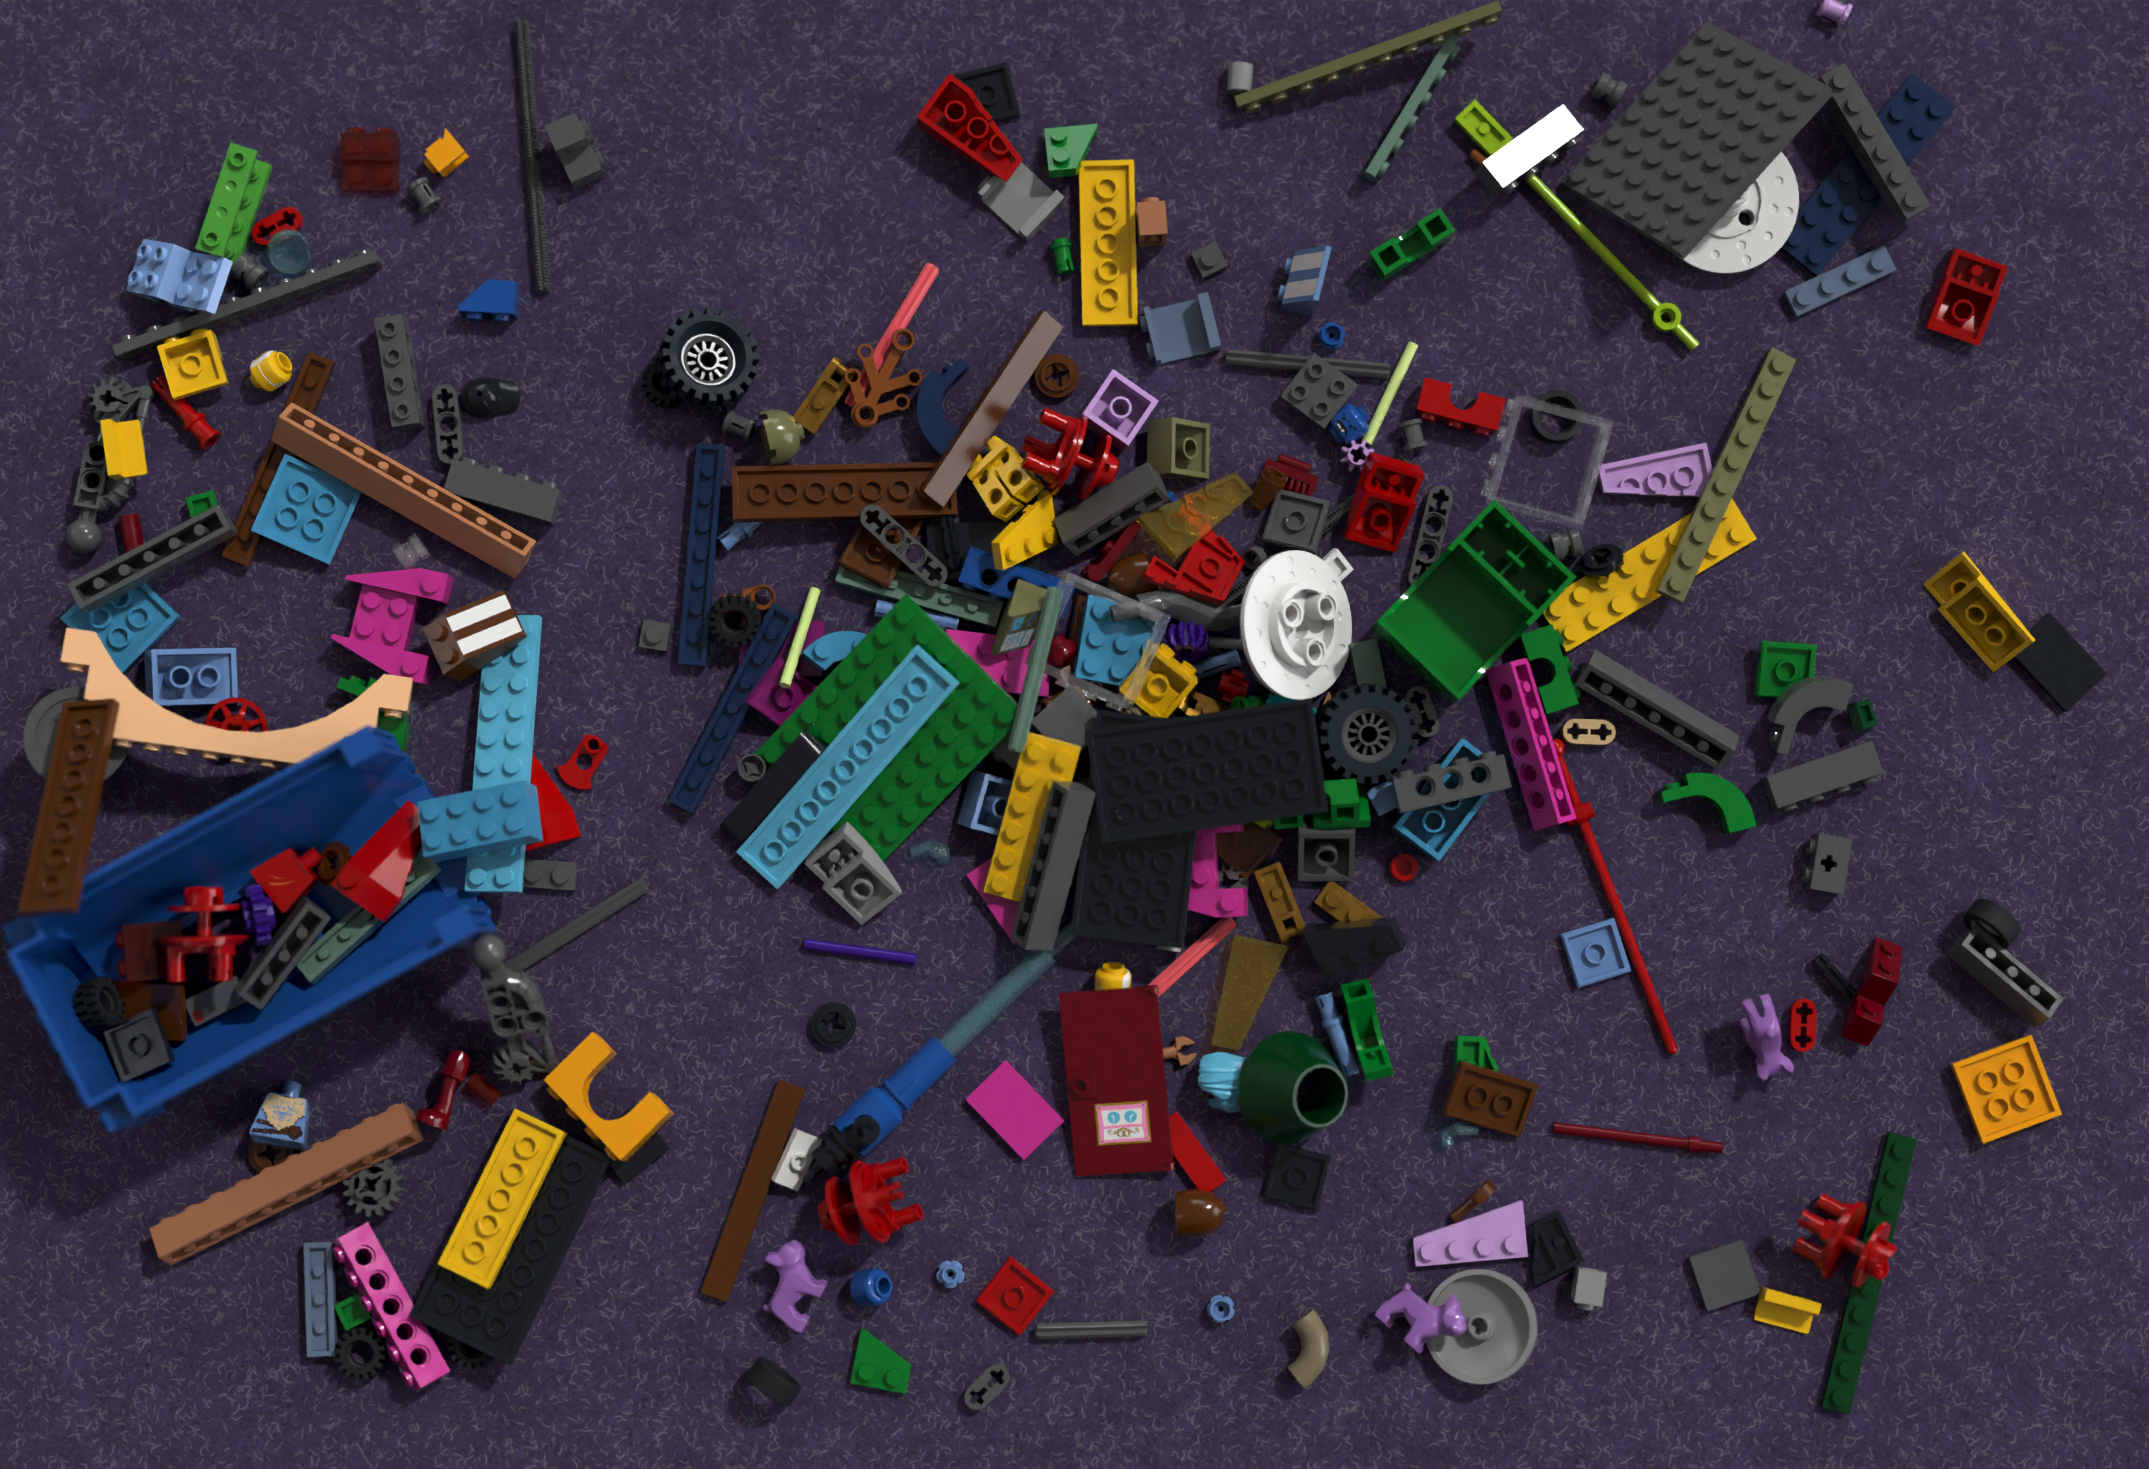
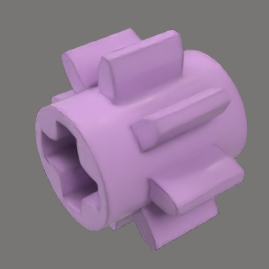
M1365 439L1361 444H1356L1355 440L1351 441L1350 449L1347 447L1341 448V451L1346 456L1340 460V463L1347 462L1349 473L1353 468H1358L1361 473L1369 452H1374V449L1368 450L1365 447ZM1356 450H1360V456L1364 460L1360 459L1358 462H1354V456L1350 452L1354 453Z

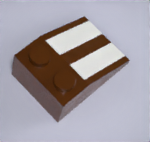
M504 590L447 612L423 628L443 675L461 682L527 637Z

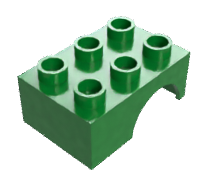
M1494 499L1383 614L1371 629L1453 705L1467 693L1470 687L1493 662L1536 621L1577 577Z

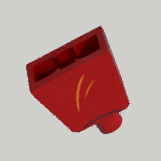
M311 847L302 856L295 849L289 848L250 871V874L261 885L283 914H290L303 896L306 897L319 882L318 876L312 869L324 859L314 847Z

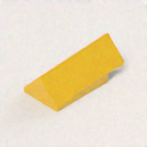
M1965 552L1955 556L1923 584L1941 604L1938 608L1939 612L1993 672L2035 641L2033 636Z

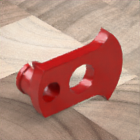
M585 734L568 762L562 766H557L564 782L577 789H592L591 778L610 750L607 744L597 736ZM597 740L600 748L592 750L590 748L591 742ZM582 754H588L592 758V765L587 770H582L577 765V759Z

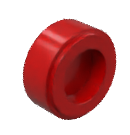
M1399 854L1391 860L1389 870L1393 878L1405 882L1416 876L1418 864L1413 856Z

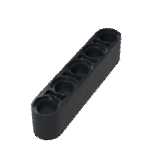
M805 729L719 827L739 845L744 843L827 747L808 729Z

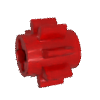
M1232 669L1230 675L1223 673L1216 691L1223 695L1221 701L1231 704L1235 697H1245L1250 682L1243 680L1244 673Z

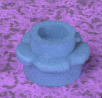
M944 1261L939 1265V1271L936 1276L938 1282L943 1283L946 1288H955L957 1284L962 1283L964 1272L959 1262ZM948 1272H953V1276L949 1277Z
M1221 1295L1211 1298V1303L1207 1305V1313L1213 1318V1321L1224 1323L1225 1320H1230L1234 1316V1303L1228 1296L1222 1297ZM1222 1306L1224 1310L1219 1311L1218 1308Z

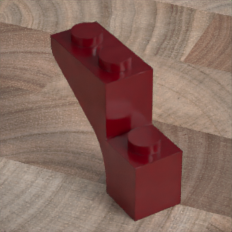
M1878 937L1874 939L1858 991L1844 1017L1842 1037L1867 1047L1870 1045L1882 1026L1884 1006L1899 984L1901 946Z

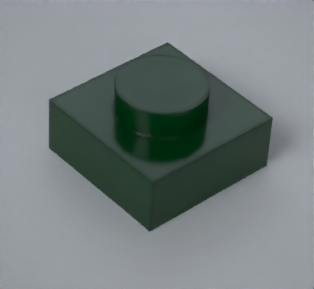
M1870 698L1847 705L1848 719L1853 725L1854 732L1878 725Z

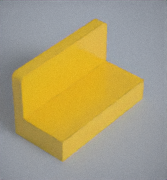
M112 419L100 420L108 476L118 480L147 475L148 470L141 422L139 420L116 423Z
M1761 1286V1294L1758 1297L1754 1319L1808 1334L1813 1314L1819 1315L1822 1304L1814 1300Z

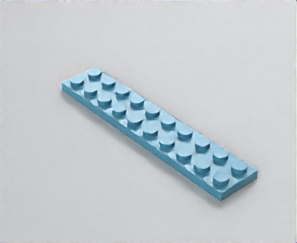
M517 615L527 637L482 667L472 791L522 780L530 783L542 617L539 615ZM526 845L467 856L465 891L468 893H522Z
M919 645L915 646L737 850V853L776 889H779L960 682Z

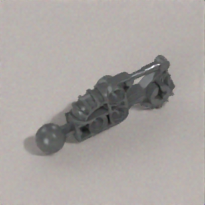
M112 377L109 383L105 378H100V387L95 384L91 385V389L95 393L86 395L88 400L93 401L87 405V409L94 411L93 419L96 422L100 423V420L112 419L116 423L123 422L138 404L136 417L141 422L143 435L150 402L155 396L152 388L147 385H143L140 388H132L127 381L119 383L116 377ZM112 396L120 401L110 402L109 405L105 403L106 399L109 400ZM101 428L98 439L89 442L84 449L73 503L74 506L80 509L79 518L70 524L66 531L68 546L79 554L91 553L99 547L102 535L99 526L95 523L97 512L105 513V511L109 510V507L114 506L119 508L122 505L120 502L125 498L128 499L130 488L135 486L133 479L137 478L131 477L114 480L108 476L105 457L101 461H95V452L99 449H104ZM143 437L144 448H145L146 440H145V438ZM94 476H99V485L96 488L90 489V479Z
M483 934L476 937L471 943L469 957L480 971L482 989L492 1028L495 1034L507 1039L505 1042H499L498 1049L493 1050L492 1070L496 1073L499 1081L506 1079L509 1085L513 1081H518L521 1085L524 1078L532 1080V1076L536 1072L551 1073L559 1065L553 1044L549 1038L550 1026L544 1000L531 976L526 975L520 969L512 971L511 968H506L505 963H502L506 955V947L502 940L493 934ZM532 1032L541 1037L543 1054L525 1040L524 1033Z

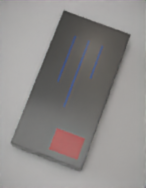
M234 976L231 981H223L186 999V1008L195 1027L248 1002L236 992L235 986L239 982L237 976Z

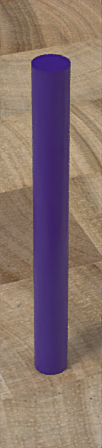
M805 939L804 950L915 965L916 954L813 939Z

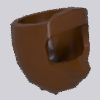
M1144 552L1134 553L1118 560L1111 566L1106 578L1108 594L1112 595L1116 600L1123 602L1134 601V597L1137 594L1164 588L1140 579L1149 563Z
M1201 1189L1176 1192L1175 1226L1178 1237L1204 1236L1218 1230L1223 1224L1224 1214L1227 1210L1224 1201L1213 1192Z

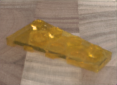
M1234 472L1206 485L1194 493L1190 492L1184 495L1179 500L1162 505L1153 512L1145 513L1139 516L1136 521L1175 561L1250 498L1254 491Z
M1239 935L1233 936L1211 1045L1239 1051L1289 946Z

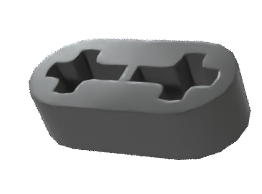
M1414 686L1406 692L1404 700L1408 703L1407 707L1413 710L1415 714L1413 720L1414 724L1418 725L1419 730L1416 734L1423 738H1429L1439 730V719L1429 692L1424 687ZM1414 691H1417L1418 695H1424L1425 699L1421 701L1423 708L1421 711H1419L1416 703L1411 704L1410 702ZM1422 713L1425 714L1427 721H1433L1434 723L1430 728V733H1427L1425 729L1420 730L1419 725L1423 723L1420 715Z
M994 1363L987 1367L966 1389L964 1395L966 1405L972 1410H981L986 1407L1009 1383L1010 1374L1007 1367L1000 1363ZM992 1370L995 1372L1002 1370L1004 1372L1002 1375L1004 1381L1002 1383L996 1381L991 1386L987 1384L992 1378L990 1373ZM985 1387L987 1390L982 1395L984 1401L982 1403L978 1401L972 1403L970 1401L972 1398L970 1392L972 1390L979 1392Z

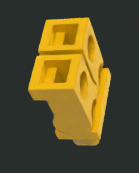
M993 436L986 443V447L990 452L985 457L980 454L977 456L969 468L970 471L967 473V476L973 481L975 488L991 514L1007 522L1024 507L1021 501L1028 503L1045 486L1032 472L1021 468L1023 458L1017 449L1005 443L997 436Z

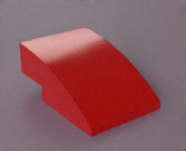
M1952 247L1932 302L1926 328L1979 346L2000 295L1998 292L2009 266Z
M1369 452L1350 507L1344 535L1345 539L1396 553L1417 505L1414 499L1425 477L1421 467Z

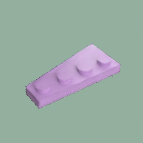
M1707 443L1607 463L1596 467L1602 494L1700 497L1712 471Z
M1518 1200L1483 1214L1412 1237L1415 1266L1528 1257L1523 1200Z

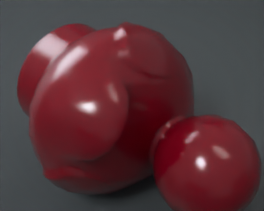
M1062 633L1053 637L1046 661L1048 665L1060 669L1063 667V663L1067 661L1066 666L1069 665L1073 672L1076 659L1075 653L1077 651L1076 643L1073 640L1065 639Z

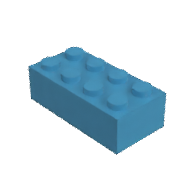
M1460 738L1441 761V769L1451 767V761L1468 757L1469 762L1480 760L1479 754L1483 753L1464 738ZM1478 767L1473 768L1471 771L1472 780L1476 783H1482L1485 778L1484 771ZM1446 774L1443 778L1444 786L1448 789H1454L1457 786V778L1452 774ZM1427 782L1419 790V795L1426 796L1429 793L1430 786ZM1490 793L1402 813L1391 828L1435 862L1440 861Z
M525 780L417 802L423 857L434 862L543 841L537 786Z

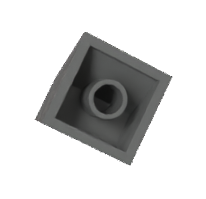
M1303 816V827H1298L1297 836L1298 881H1354L1355 828L1314 829L1313 817Z

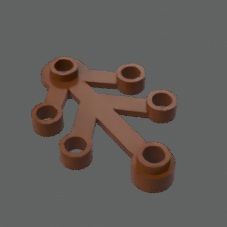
M903 328L893 332L891 336V344L893 346L879 374L873 359V347L867 343L857 346L856 355L863 362L871 390L867 398H865L860 385V371L855 368H849L844 372L843 379L849 384L855 401V405L851 409V419L856 426L860 428L872 427L877 422L879 415L894 410L903 411L909 407L910 399L905 394H897L891 401L877 404L883 393L907 385L916 386L922 381V373L917 369H910L905 375L889 379L902 352L909 350L914 345L915 338L910 330ZM900 334L906 337L904 345H900L897 342V337ZM863 346L869 349L867 357H863L860 354V349ZM851 371L857 374V379L854 382L848 380V373ZM912 372L918 375V380L915 383L909 380V375ZM899 397L905 399L906 404L904 407L897 405L896 402ZM862 409H867L869 412V416L865 420L860 417Z

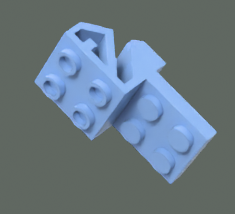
M143 239L142 244L137 250V259L133 270L128 276L126 291L158 303L164 300L170 306L190 312L195 310L215 314L233 261L224 257L191 252L171 243Z

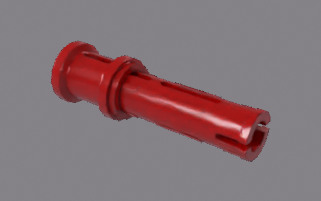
M165 375L157 377L156 379L159 383L157 384L153 381L151 388L159 394L184 422V430L187 433H192L199 441V447L202 450L212 447L220 439L221 433L218 430H214L207 423L206 416L201 412H196L184 398L179 400L172 398Z

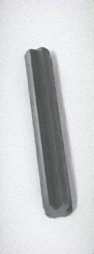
M1144 1320L1036 1324L1037 1339L1145 1337L1147 1335V1322Z

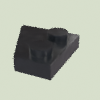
M1558 1209L1532 1222V1281L1535 1285L1584 1262Z

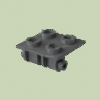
M1313 353L1280 397L1309 417V421L1316 427L1320 425L1325 429L1357 388L1358 384L1320 356Z

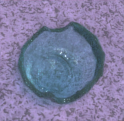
M284 229L273 234L267 244L269 260L272 266L282 274L295 275L302 272L311 261L309 243L305 236L295 229Z

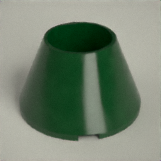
M1283 1031L1272 1034L1256 1044L1257 1048L1250 1055L1249 1059L1244 1060L1237 1082L1239 1109L1246 1124L1251 1126L1259 1137L1277 1144H1294L1304 1141L1335 1122L1346 1107L1348 1089L1343 1075L1326 1048L1318 1040L1307 1034L1295 1031ZM1308 1072L1310 1078L1309 1097L1304 1106L1298 1110L1296 1104L1297 1087L1303 1076Z

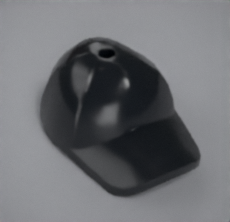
M479 377L468 381L461 391L463 409L469 415L476 418H492L513 413L518 409L520 403L519 387L511 381Z

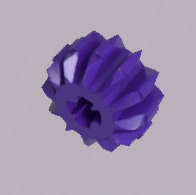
M1180 621L1179 625L1170 624L1169 629L1164 630L1163 644L1174 651L1175 655L1173 658L1178 662L1182 663L1185 660L1192 664L1193 661L1201 662L1202 657L1207 656L1209 651L1208 631L1203 630L1201 624L1194 626L1193 621L1188 624Z

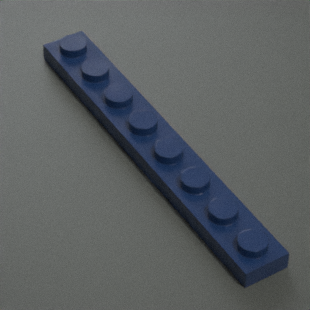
M696 443L678 665L707 667L710 634L709 620L712 611L725 457L724 445Z
M772 603L758 633L755 635L668 801L692 814L696 813L752 707L745 702L746 698L779 656L799 616Z

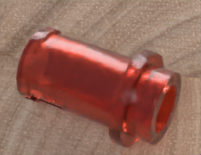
M475 1072L465 1086L468 1088L469 1093L473 1091L492 1107L503 1092L483 1078V1074L478 1075Z

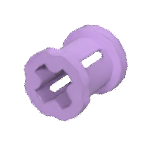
M1823 0L1816 16L1820 17L1823 15L1836 22L1837 26L1841 28L1853 5L1850 3L1845 5L1837 0Z

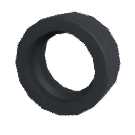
M1560 389L1550 390L1542 394L1532 405L1529 414L1530 428L1535 436L1541 441L1553 445L1562 444L1572 439L1581 429L1584 420L1583 407L1578 398L1570 392ZM1559 401L1569 406L1573 419L1566 431L1552 433L1543 427L1540 413L1542 408L1549 402Z
M1979 898L1975 900L1963 918L1968 929L1977 925L2004 949L2009 948L2021 930L2018 921L2011 913L1988 899Z
M758 1357L746 1373L747 1379L759 1391L785 1407L790 1406L802 1390L801 1385L796 1379L777 1364L764 1357Z

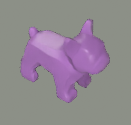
M1769 994L1760 995V1001L1764 1009L1761 1017L1751 998L1742 1001V1010L1747 1018L1739 1020L1740 1029L1743 1031L1748 1045L1757 1055L1754 1061L1757 1067V1074L1762 1081H1766L1768 1077L1775 1076L1783 1071L1787 1073L1794 1072L1793 1063L1780 1052L1782 1045L1781 1032Z
M791 1240L782 1245L777 1251L769 1252L765 1258L768 1263L775 1266L780 1278L769 1304H765L763 1309L773 1313L791 1330L802 1332L810 1316L805 1313L800 1314L795 1303L804 1294L820 1298L828 1281L824 1279L817 1280L805 1264V1248L800 1242Z
M1405 1284L1401 1292L1394 1295L1390 1300L1383 1302L1375 1314L1389 1329L1394 1325L1396 1318L1405 1316L1411 1329L1404 1338V1341L1419 1354L1423 1351V1345L1426 1341L1437 1337L1439 1334L1459 1337L1463 1335L1467 1327L1466 1319L1460 1310L1461 1302L1457 1300L1454 1294L1444 1304L1432 1306L1411 1291L1410 1284Z

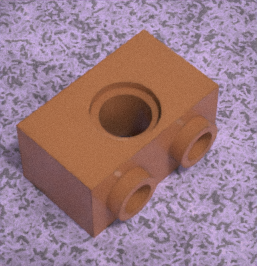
M1157 197L1144 198L1142 202H1137L1139 247L1166 245L1168 230L1165 200L1159 201Z

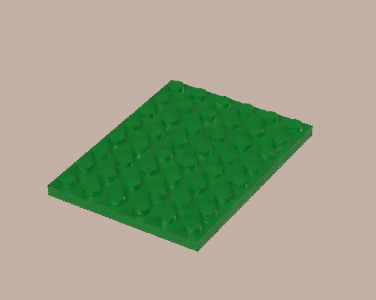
M907 594L897 602L755 753L762 757L766 766L770 768L805 729H808L828 747L914 647L919 645L960 684L831 829L834 832L848 821L869 843L883 862L1012 730L1018 708V703Z

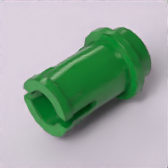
M1059 238L1051 241L1050 251L1054 252L1057 275H1061L1062 272L1063 274L1074 272L1069 249L1072 245L1068 242V238Z

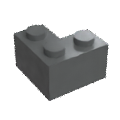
M573 113L545 125L553 147L560 157L569 180L575 189L605 176L602 167L606 166L600 150L594 152L591 142H594L595 139L585 119L579 120L576 113Z

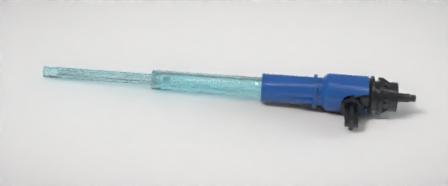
M1072 921L1058 934L1053 951L1032 950L939 1039L933 1036L888 1079L883 1078L881 1080L883 1084L879 1088L870 1087L833 1122L834 1125H828L827 1127L831 1132L827 1134L823 1131L819 1135L817 1145L810 1151L817 1162L807 1171L802 1180L809 1184L824 1170L832 1177H836L842 1171L850 1170L855 1158L858 1161H862V1155L864 1157L868 1155L901 1124L902 1114L907 1109L911 1111L913 1109L911 1105L958 1062L955 1057L1056 963L1053 957L1076 937V935H1071Z

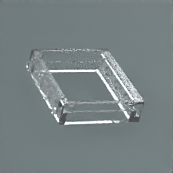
M1514 393L1513 399L1508 398L1507 405L1505 406L1504 415L1508 416L1506 425H1500L1496 438V442H1500L1498 452H1493L1488 466L1489 469H1492L1490 480L1485 479L1481 495L1485 496L1484 502L1485 504H1490L1495 499L1504 509L1582 530L1614 421L1602 416ZM1522 406L1598 426L1572 516L1496 497Z
M1064 570L1057 586L1064 593L1055 629L1073 587L1155 621L1156 624L1124 697L1047 663L1043 678L1046 679L1047 675H1051L1057 678L1056 684L1070 690L1072 686H1076L1082 689L1081 695L1095 701L1099 696L1108 700L1106 706L1120 712L1123 707L1132 710L1171 616ZM1032 645V647H1031V649H1030V652H1029V654H1028V656H1027V659H1026V661H1025V663H1024V664H1026V665L1029 664V660H1030V656H1031V652H1032L1033 645Z

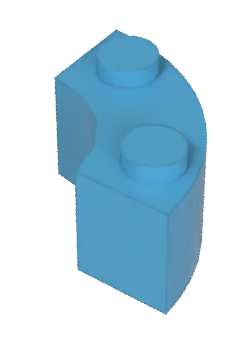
M839 631L827 634L803 649L800 657L822 672L831 664L842 662L862 641L866 634L855 631Z

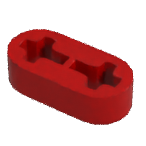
M293 207L282 208L254 225L252 229L253 239L263 247H272L301 230L304 222L303 217ZM287 214H290L292 217L296 216L293 220V226L290 227L288 224L279 226L287 221L285 217ZM276 227L275 230L269 233V240H265L263 237L259 238L262 235L261 230L263 228L269 231Z
M1797 999L1792 1002L1789 1009L1788 1042L1791 1048L1800 1052L1811 1050L1816 1042L1817 1008L1809 999ZM1802 1003H1805V1008L1810 1009V1014H1805L1804 1024H1801V1014L1796 1013V1009L1801 1008ZM1801 1026L1804 1027V1036L1809 1037V1041L1804 1042L1803 1047H1800L1799 1042H1795V1036H1800Z

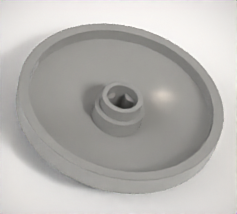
M1489 1269L1465 1270L1443 1281L1431 1295L1428 1304L1440 1306L1454 1294L1457 1300L1461 1302L1460 1310L1466 1319L1467 1327L1463 1335L1459 1337L1439 1334L1437 1337L1426 1341L1427 1347L1437 1364L1456 1379L1472 1384L1494 1383L1515 1374L1529 1359L1537 1338L1536 1313L1527 1293L1510 1277Z

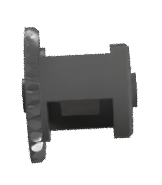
M86 687L63 688L47 695L36 704L27 718L23 732L25 753L33 768L46 780L63 703L85 701ZM113 741L104 780L114 774L127 756L128 748L114 746Z

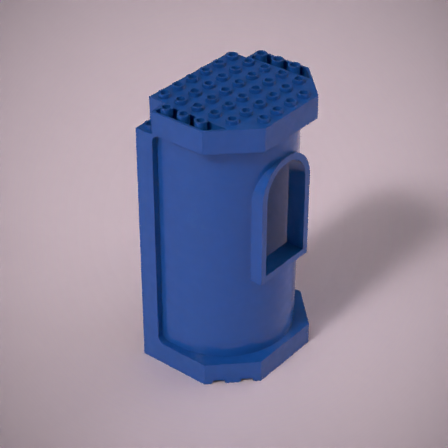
M367 725L84 877L77 913L31 917L21 916L3 926L6 932L4 935L5 942L11 949L7 952L10 958L8 965L16 976L19 975L23 983L21 989L26 999L33 1002L37 1010L35 1017L42 1027H46L50 1035L48 1041L55 1053L60 1054L64 1062L62 1064L64 1073L69 1079H73L78 1088L75 1090L78 1100L81 1104L86 1105L87 1108L97 1107L100 1113L98 1114V1120L105 1130L108 1129L112 1133L133 1129L164 1113V1103L443 952L452 948H469L476 937L498 932L495 924L489 917L491 910L487 900L480 898V893H468L465 891L467 856L436 862L442 871L315 985L310 983L295 965L262 1010L250 1002H246L195 1027L186 1009L187 1039L183 1041L168 1040L176 1061L128 1083L121 1082L103 1030L92 1031L91 1027L87 1028L85 1026L86 1021L82 1022L80 1020L82 1015L75 1010L78 1008V1005L74 1004V999L77 998L74 992L81 983L98 976L120 980L162 982L161 963L166 946L165 942H160V937L179 936L197 925V911H167V906L184 905L185 888L219 886L224 891V904H237L246 899V886L259 884L250 874V871L289 848L295 849L302 856L311 847H314L321 853L327 844L337 841L348 846L349 854L353 856L407 801L418 807V801L436 798L428 782L418 774H414L416 770L415 764L407 753L401 751L397 744V739L392 732ZM316 865L312 870H313L314 873L317 875V865ZM320 880L307 894L306 898L327 911L331 919L314 942L316 943L358 905L334 887L322 884ZM224 910L211 911V915L213 917Z

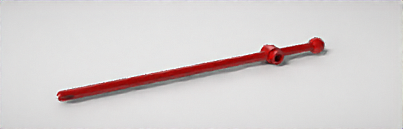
M1554 739L1553 743L1577 818L1567 821L1569 827L1577 824L1666 1050L1669 1054H1675L1677 1046L1589 824L1588 819L1596 817L1590 801L1581 803L1562 755L1565 752V745L1560 739Z

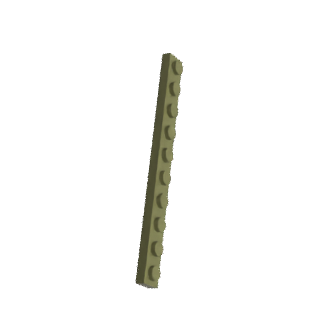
M1499 0L1234 96L1239 112H1255L1261 109L1262 104L1270 101L1272 104L1280 103L1288 98L1287 95L1298 92V94L1307 93L1314 89V85L1324 82V85L1335 83L1340 80L1339 76L1347 73L1351 75L1362 73L1366 70V66L1375 63L1377 66L1387 64L1393 60L1392 57L1403 53V56L1412 55L1418 52L1421 46L1427 44L1430 47L1437 46L1445 42L1446 37L1454 34L1456 37L1467 35L1472 32L1471 28L1476 26H1492L1498 22V18L1502 17Z
M1773 347L1768 350L1655 592L1678 604L1684 602L1796 362V359Z

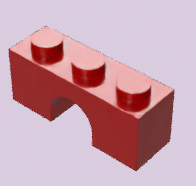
M1424 378L1414 414L1420 415L1419 419L1430 423H1435L1436 419L1447 422V427L1456 430H1462L1463 427L1474 429V434L1483 437H1489L1490 434L1495 435L1499 428L1506 398L1478 392L1473 407L1461 410L1456 408L1450 401L1452 384Z

